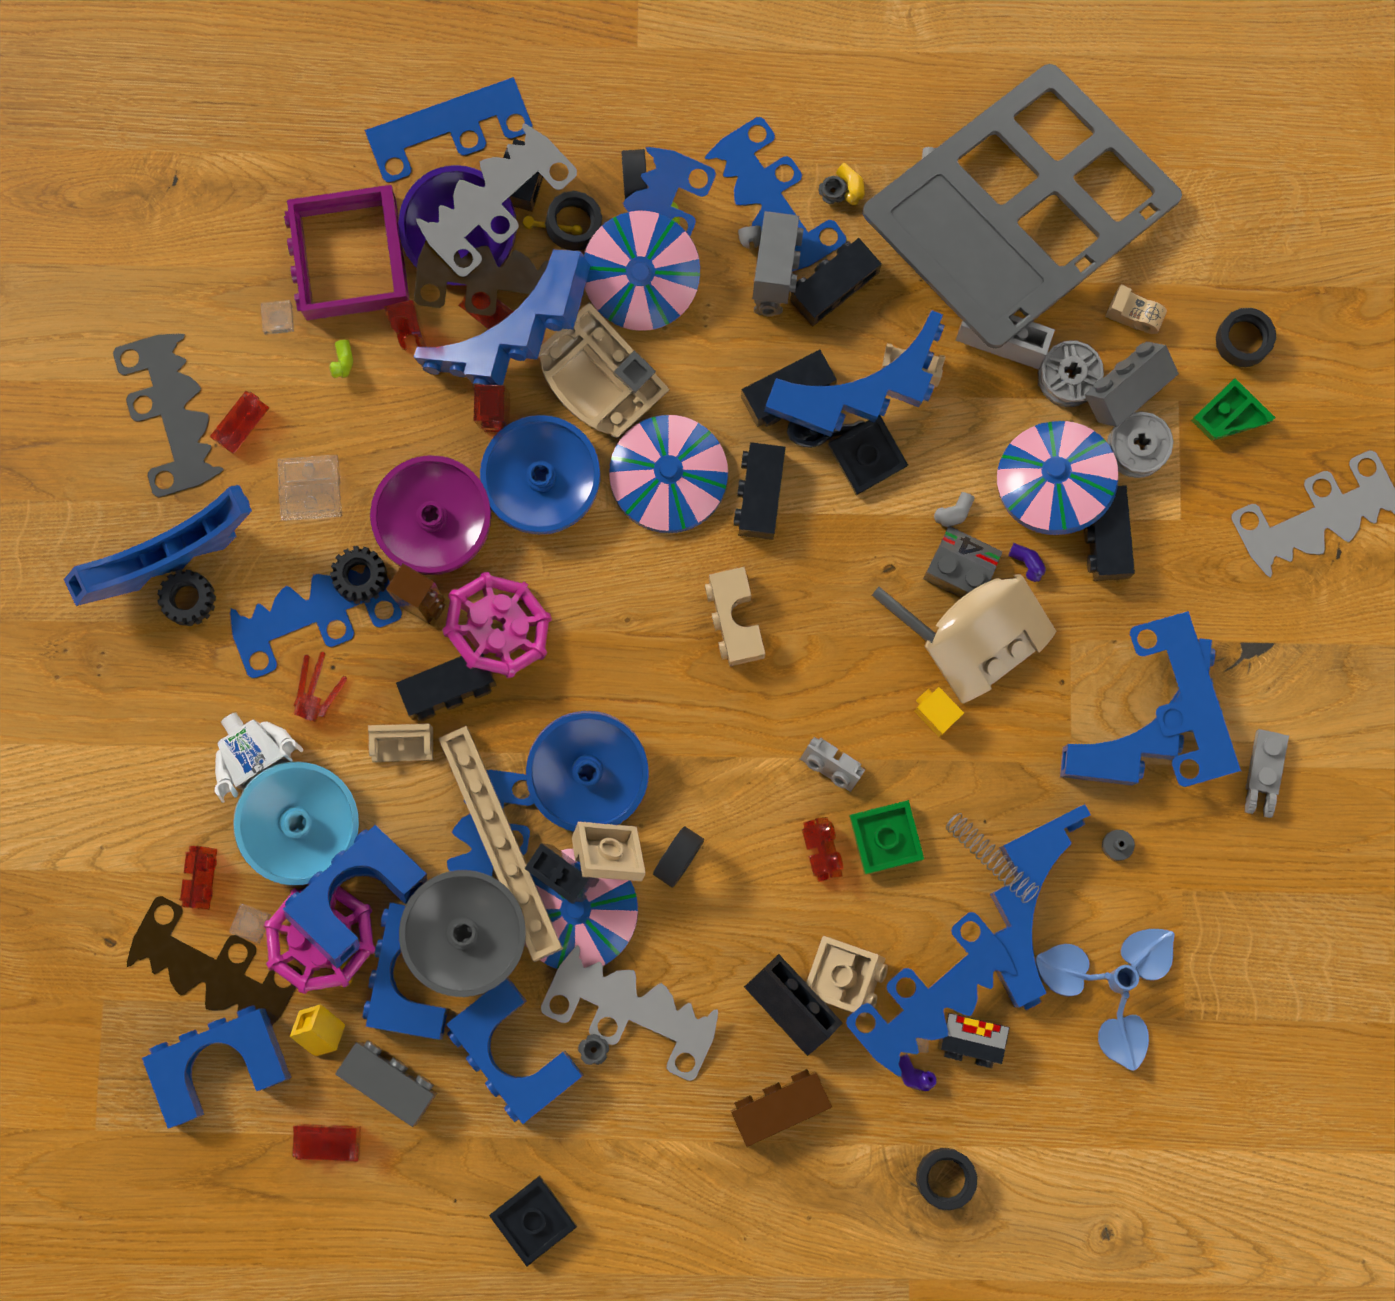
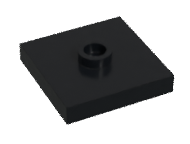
M878 415L875 422L868 420L827 444L855 495L864 492L909 466L881 415Z
M540 1175L489 1215L526 1267L577 1228V1224Z

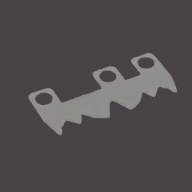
M523 123L522 126L526 134L525 145H507L510 159L493 157L480 161L485 187H479L467 181L459 180L453 194L454 210L440 205L438 223H427L422 219H416L429 245L459 276H467L482 261L480 253L464 238L477 225H480L497 243H503L518 229L519 224L517 220L503 207L502 203L537 171L557 190L563 189L577 175V169L547 137L527 124ZM554 163H563L567 166L569 173L565 180L556 181L550 176V167ZM504 216L508 219L510 228L505 234H496L491 229V221L494 217ZM466 249L471 252L473 262L469 267L461 268L455 264L454 254L458 250Z
M1367 451L1350 460L1349 466L1360 487L1343 495L1333 475L1328 471H1323L1307 478L1304 486L1315 508L1271 528L1260 507L1256 504H1250L1233 512L1232 521L1248 553L1267 576L1271 578V565L1275 556L1289 562L1292 561L1293 547L1308 554H1323L1325 550L1324 532L1326 528L1349 542L1359 530L1362 516L1370 522L1376 523L1380 508L1387 511L1391 510L1395 514V487L1376 452ZM1364 458L1372 459L1377 466L1375 474L1370 477H1365L1358 471V463ZM1326 479L1330 482L1332 490L1328 496L1319 497L1313 492V483L1316 480ZM1253 512L1258 516L1259 524L1257 528L1246 530L1241 526L1240 517L1243 513Z
M577 945L559 966L542 1003V1013L561 1023H567L570 1021L579 999L587 1000L599 1006L589 1028L590 1035H599L609 1045H615L619 1042L628 1020L676 1041L677 1043L667 1062V1069L670 1073L683 1079L694 1080L714 1039L718 1009L713 1010L708 1017L704 1016L700 1019H696L691 1003H687L677 1011L672 994L662 983L657 984L644 996L638 997L636 992V973L634 970L615 971L603 977L601 962L586 968L583 967L582 961L579 959L580 948ZM556 995H563L569 1001V1009L562 1015L553 1013L549 1006L550 1000ZM611 1017L616 1021L618 1028L613 1036L605 1037L599 1033L598 1023L602 1018ZM681 1053H689L695 1059V1066L689 1072H681L675 1065L676 1057Z

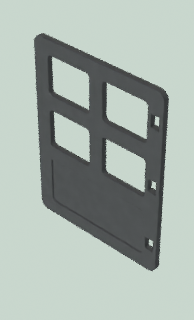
M1046 64L868 200L863 208V216L988 347L996 349L1006 344L1178 205L1182 198V192L1056 65ZM1046 92L1054 93L1093 133L1092 136L1059 161L1054 160L1014 120L1016 115ZM991 135H997L1037 175L1036 180L1003 205L998 204L958 163V160ZM1107 151L1114 153L1153 193L1149 199L1121 221L1113 220L1073 178ZM1051 195H1056L1098 238V240L1065 266L1057 265L1017 223ZM1150 206L1156 212L1145 220L1140 213ZM1083 258H1086L1092 264L1080 272L1075 265ZM1020 310L1026 317L1014 325L1009 318Z

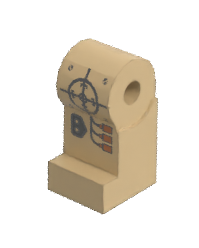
M1121 284L1114 294L1105 317L1136 330L1139 329L1149 334H1157L1167 309L1158 302L1147 300L1132 293L1131 288Z

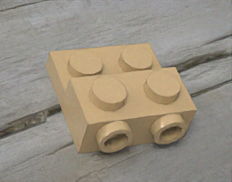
M591 822L577 823L572 836L575 861L580 862L582 877L632 881L643 880L646 872L637 827Z
M823 936L806 983L823 1002L853 1013L865 1003H869L875 1008L877 995L874 994L877 982L882 983L886 977L888 966L884 964L886 958ZM861 1013L860 1016L865 1017L867 1013Z

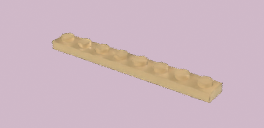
M465 726L438 738L499 882L511 891L520 905L526 927L525 943L533 961L536 962L562 950L563 947L532 875L524 869L527 865L468 727Z

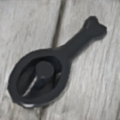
M858 420L855 423L842 424L840 431L834 429L831 437L793 422H789L786 432L789 439L796 445L812 448L822 445L834 436H842L865 421Z

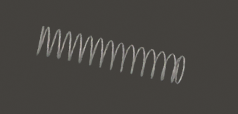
M962 813L953 816L947 823L946 830L953 832L955 838L959 837V842L965 843L964 846L965 848H970V853H976V859H981L983 865L987 864V869L993 870V875H999L998 879L1004 881V886H1010L1011 892L1016 891V897H1022V903L1030 901L1037 894L1039 886H1035V883H1032L1023 895L1017 896V891L1026 885L1030 877L1024 879L1018 888L1012 891L1011 886L1023 876L1024 872H1020L1011 884L1006 885V879L1017 871L1018 866L1014 867L1006 878L1001 880L999 878L1000 874L1011 866L1012 861H1009L1000 873L994 874V869L1000 866L1007 856L1001 857L994 868L989 869V863L999 856L1001 850L996 851L987 863H983V858L993 851L995 845L990 846L983 854V857L978 858L977 853L988 845L990 839L985 840L977 852H971L972 847L982 840L984 834L979 835L970 847H966V842L977 834L978 829H974L966 840L961 842L960 837L972 828L973 823L968 824L960 836L956 837L954 835L955 831L966 823L967 818L962 819ZM961 814L959 821L949 829L954 818ZM963 820H965V822L959 828H957L959 824ZM969 825H971L970 828H969L965 833H963L964 830H965ZM974 831H976V833H975L971 838H969L970 835H971ZM980 836H982L981 839H980L977 843H975V841H976ZM986 841H988V842L986 843V845H985L983 848H981V846H982ZM1038 887L1035 894L1029 900L1024 902V899L1029 894V892H1031L1034 888Z

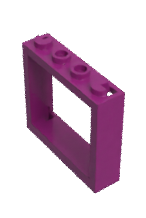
M392 185L287 200L288 211H284L286 228L291 229L292 237L287 238V245L290 256H294L295 266H291V276L293 283L298 284L299 292L294 294L297 311H301L306 320L410 306L403 246L399 235L397 201ZM383 206L394 292L313 304L302 217Z

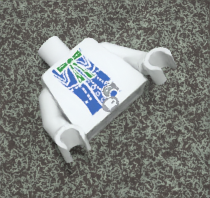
M237 712L222 719L221 723L229 735L218 742L219 750L216 753L215 776L217 781L215 793L222 803L225 802L224 796L229 792L236 798L238 792L233 784L238 789H245L251 780L264 770L285 763L288 760L292 762L291 753L295 749L302 753L303 748L292 739L285 729L268 721L259 723L253 719L244 725Z

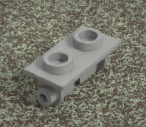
M813 737L800 760L805 762L810 769L830 778L836 786L851 792L865 771L864 768L860 767L861 763L845 753L842 754L839 760H836L833 757L838 749L823 740V738L817 739Z

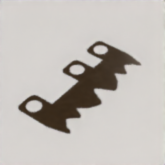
M426 240L417 263L414 301L420 306L441 308L445 304L447 282L466 284V310L473 314L491 316L496 311L497 290L531 294L544 274L549 261H545L540 269L537 270L527 256L514 250L502 267H498L488 245L480 246L475 249L482 257L481 263L467 276L462 277L441 258ZM457 251L454 254V262L458 267L466 268L472 264L473 256L469 252L461 258ZM433 284L439 289L440 296L436 301L428 302L422 298L421 288L424 285ZM476 292H484L490 297L491 303L486 309H477L472 304V296Z
M163 896L156 897L133 937L127 959V967L132 966L137 960L149 958L153 974H157L165 967H168L170 982L179 995H183L197 984L205 982L206 1009L224 1010L238 1004V1011L254 1005L256 1010H266L270 1023L273 1026L284 1012L296 987L292 984L285 988L277 986L274 982V970L268 972L263 984L244 975L256 953V947L253 943L237 935H231L227 939L217 959L170 936L182 915V907ZM160 905H169L173 909L174 917L168 924H159L154 918V912ZM233 944H243L247 949V957L241 963H233L228 958V950ZM289 962L286 963L292 969H294L296 972L302 975V971L300 968L294 966Z

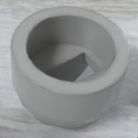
M761 226L739 229L740 243L748 249L749 242L752 241L755 248L759 246L762 232Z

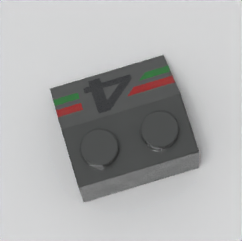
M950 526L947 528L923 579L962 598L973 589L991 580L1003 551Z

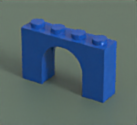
M376 825L369 831L365 829L359 833L354 840V844L347 851L342 850L337 853L332 859L331 865L324 872L319 871L314 874L309 880L308 886L301 893L296 892L291 895L283 908L286 919L337 969L360 948L358 937L331 911L333 894L343 882L357 876L376 878L384 883L404 904H407L415 891L428 881L427 873Z
M390 903L389 909L385 908L382 914L381 927H385L383 940L378 939L375 957L379 958L377 970H372L370 975L369 988L373 989L371 1001H366L363 1019L367 1020L366 1027L441 1040L444 1036L449 1008L411 1001L399 991L395 983L394 967L398 956L401 954L399 927L406 905Z
M507 977L502 983L487 991L446 1025L450 1031L447 1032V1035L457 1047L462 1045L469 1053L466 1060L476 1072L482 1070L488 1078L485 1085L495 1097L501 1095L507 1103L504 1109L514 1122L520 1120L524 1124L580 1079L583 1073L566 1051L560 1053L537 1073L526 1077L509 1075L498 1067L491 1053L493 1033L503 1020L527 1002L509 977Z
M254 1005L237 1012L238 1018L227 1022L226 1018H221L207 1024L209 1030L200 1034L197 1033V1030L179 1036L180 1042L171 1046L167 1042L161 1043L149 1049L150 1055L142 1057L168 1129L205 1115L192 1081V1068L199 1053L211 1044H228L242 1055L256 1092L291 1078L266 1009L256 1010Z

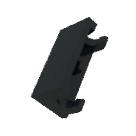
M545 843L540 844L524 868L572 904L583 902L587 898L584 895L587 889L595 887L600 880L599 878L582 877L580 864L554 845Z

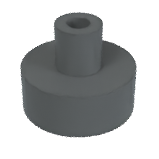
M1124 830L1111 831L1102 840V850L1111 860L1121 861L1127 859L1134 851V840Z

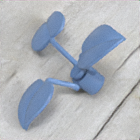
M1147 929L1133 933L1124 941L1121 947V956L1130 965H1122L1111 973L1106 972L1105 974H1086L1090 965L1089 959L1081 948L1072 944L1057 945L1038 954L1036 966L1040 977L1051 990L1059 995L1075 996L1080 994L1084 988V980H1108L1110 988L1114 992L1121 994L1117 1019L1106 1020L1101 1025L1098 1032V1042L1101 1050L1109 1059L1128 1070H1136L1146 1056L1149 1033L1145 1022L1139 1016L1128 1015L1123 1018V1011L1127 998L1130 996L1129 991L1137 986L1139 977L1150 981L1158 980L1169 972L1173 961L1174 932L1164 929Z

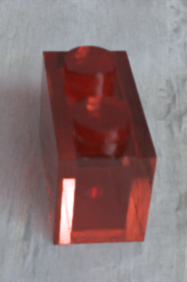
M474 384L473 421L480 429L484 430V433L497 434L509 424L510 393L505 385Z

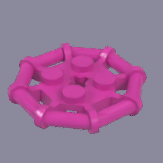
M489 572L481 573L479 578L449 593L448 598L450 602L446 626L442 629L443 635L450 639L466 661L468 668L472 669L474 667L503 674L506 678H512L516 672L534 661L544 659L547 654L545 646L548 625L552 618L551 614L543 609L527 587L529 584L524 581L519 583L490 575ZM492 588L514 593V596L510 599L505 594L494 595ZM478 591H483L484 598L473 604L467 600L468 597ZM519 598L523 600L534 616L527 617L517 604ZM461 609L467 612L468 620L466 625L458 624ZM493 620L501 622L504 631H500L498 628L493 630L491 628ZM531 626H536L534 643L526 639L527 632ZM462 635H467L477 649L475 653ZM519 648L526 652L515 660L510 658V654ZM488 652L495 653V656L500 657L501 661L481 657L480 655L482 653L488 654Z
M340 886L333 894L331 900V911L349 930H351V925L359 922L360 948L341 970L340 967L337 969L292 924L290 926L281 925L286 919L283 908L288 900L287 898L270 920L265 921L263 926L266 929L268 962L266 965L268 969L277 972L298 988L299 993L303 994L312 990L343 986L345 988L348 986L350 979L369 955L374 954L376 949L373 946L370 918L372 909L370 905L363 904ZM294 888L290 890L291 894L288 898L296 892L301 893L304 889L297 890ZM337 900L352 910L353 914L345 917L335 910ZM279 933L287 935L289 951L280 955ZM293 959L297 960L306 967L304 974L300 975L286 963ZM319 968H333L335 974L313 978L314 971H318Z

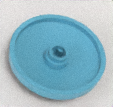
M307 762L281 763L258 774L246 786L239 797L233 819L235 841L245 861L263 877L285 885L308 884L314 874L319 871L324 872L331 865V861L337 853L342 850L347 851L354 844L359 828L357 806L352 793L345 783L331 771Z

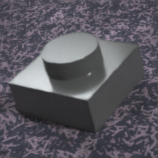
M634 350L613 374L635 394L656 371Z

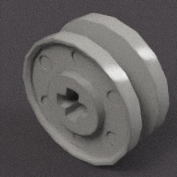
M1064 341L1053 346L1047 353L1038 370V385L1043 395L1052 403L1063 407L1079 406L1087 402L1085 393L1094 387L1096 381L1103 378V362L1098 353L1088 344L1079 341ZM1068 369L1073 371L1072 375H1076L1073 379L1068 377L1069 373H1065Z
M1142 411L1133 413L1118 427H1114L1107 438V443L1114 452L1118 471L1125 476L1134 478L1147 477L1158 471L1172 454L1174 442L1171 430L1163 419L1153 413ZM1136 440H1139L1140 445H1145L1142 450H1140L1139 445H1134Z

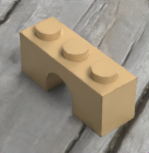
M745 567L710 574L709 584H705L708 602L714 601L716 612L711 613L715 631L721 630L723 641L718 642L722 660L728 659L729 666L764 659L765 650L759 625L742 627L736 624L731 616L735 606L751 601V592Z

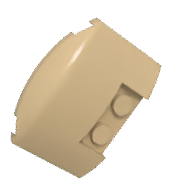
M590 302L578 312L573 330L562 329L557 331L541 345L539 356L543 374L556 397L583 423L595 430L612 434L611 436L618 438L670 390L654 374L634 394L613 374L634 350Z
M1020 574L1014 575V579L1001 580L997 578L967 593L939 620L936 625L939 629L933 642L931 643L927 640L925 648L961 703L970 701L990 691L993 683L1035 651L1040 653L1057 632L1024 577Z

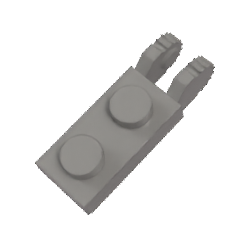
M1261 729L1256 730L1246 789L1248 790L1245 804L1246 813H1254L1257 807L1258 792L1266 794L1263 815L1268 818L1273 817L1277 795H1279L1289 735Z

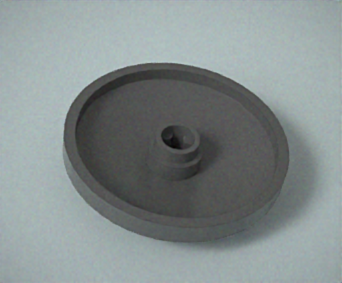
M471 870L449 871L425 882L415 891L406 904L399 927L400 948L410 971L428 988L438 993L455 997L479 995L502 983L518 964L523 953L526 937L524 916L519 903L511 891L497 879Z

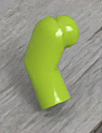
M339 340L335 342L338 362H331L329 366L333 378L347 377L353 366L349 340Z

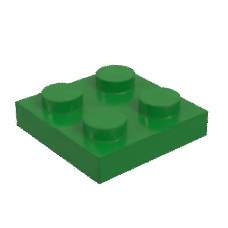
M909 800L849 815L864 875L924 860Z

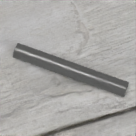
M881 587L874 591L871 596L924 640L933 642L936 635L934 631Z

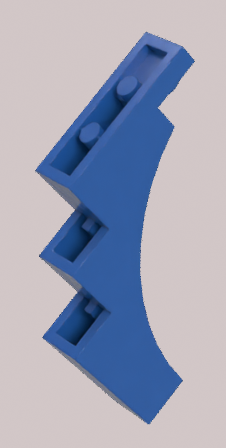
M1085 804L999 847L1003 856H1007V863L1012 861L1010 869L1012 870L1018 866L1017 871L1013 875L1016 877L1020 872H1024L1023 876L1011 886L1012 891L1016 890L1024 879L1030 877L1026 885L1017 891V896L1023 895L1032 883H1035V886H1039L1037 894L1027 903H1022V897H1016V891L1011 892L1010 886H1004L990 894L1007 926L994 933V935L1006 948L1017 975H1011L1005 970L995 971L1014 1007L1019 1008L1023 1006L1025 1010H1028L1040 1004L1042 1001L1039 997L1046 994L1039 977L1033 952L1032 926L1034 910L1042 884L1051 867L1072 844L1064 828L1067 827L1070 833L1084 826L1085 822L1083 819L1091 815ZM1038 887L1034 888L1031 892H1029V894L1025 897L1024 902L1029 900L1035 894Z

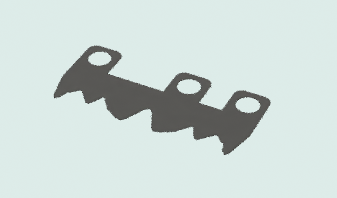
M185 334L155 335L118 346L113 351L117 370L120 374L127 375L147 368L149 370L153 386L130 393L126 401L130 416L134 421H142L158 415L162 416L174 462L154 467L148 472L152 493L157 497L198 486L224 470L222 467H212L204 462L206 455L211 449V445L198 443V440L206 431L209 415L205 412L184 409L185 404L201 389L199 384L190 376L177 371L187 361L185 358L173 354V350L176 347V343L181 341ZM132 349L138 353L139 361L134 367L122 365L120 357L125 350ZM139 396H147L152 400V408L146 414L137 413L133 407L135 399ZM161 471H168L174 477V482L168 489H160L155 484V477Z

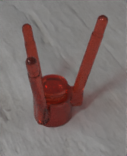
M320 652L307 693L304 692L310 656H304L297 697L293 705L296 707L294 715L313 722L317 721L318 715L325 717L328 707L347 681V677L343 676L322 705H320L322 699L313 696L326 656L325 652Z

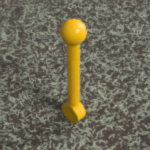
M526 216L523 219V225L527 229H531L534 226L546 228L545 222L535 221L531 216ZM557 224L562 231L571 232L575 236L581 235L583 232L580 225L571 227Z

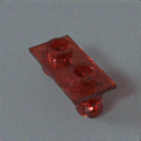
M245 391L210 435V438L234 454L270 407L260 401V398L254 393Z
M828 817L815 818V820L803 822L804 829L801 830L807 850L818 848L819 852L809 856L813 877L817 876L818 882L842 877L843 860L835 848L836 832L833 824L829 822Z
M189 846V852H185L183 873L193 875L192 880H182L179 901H182V907L210 910L213 896L214 871L217 865V849Z

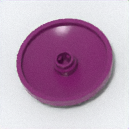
M434 455L415 457L393 468L378 485L370 509L372 531L385 555L396 565L401 566L403 563L422 575L448 573L464 566L473 559L488 537L492 516L487 492L474 472L454 459Z

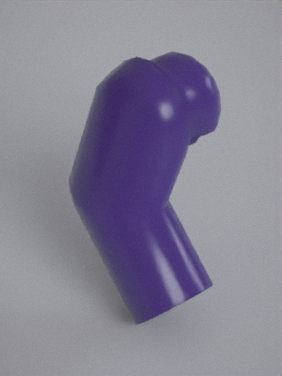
M1013 543L1008 557L1024 562L1028 568L1026 572L1027 579L1039 582L1042 575L1046 572V567L1036 551Z
M908 1054L900 1056L898 1065L902 1071L901 1078L907 1087L923 1092L929 1091L936 1085L937 1079L934 1073L915 1069Z

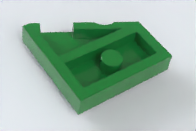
M1234 378L1191 421L1211 441L1270 424L1276 417Z

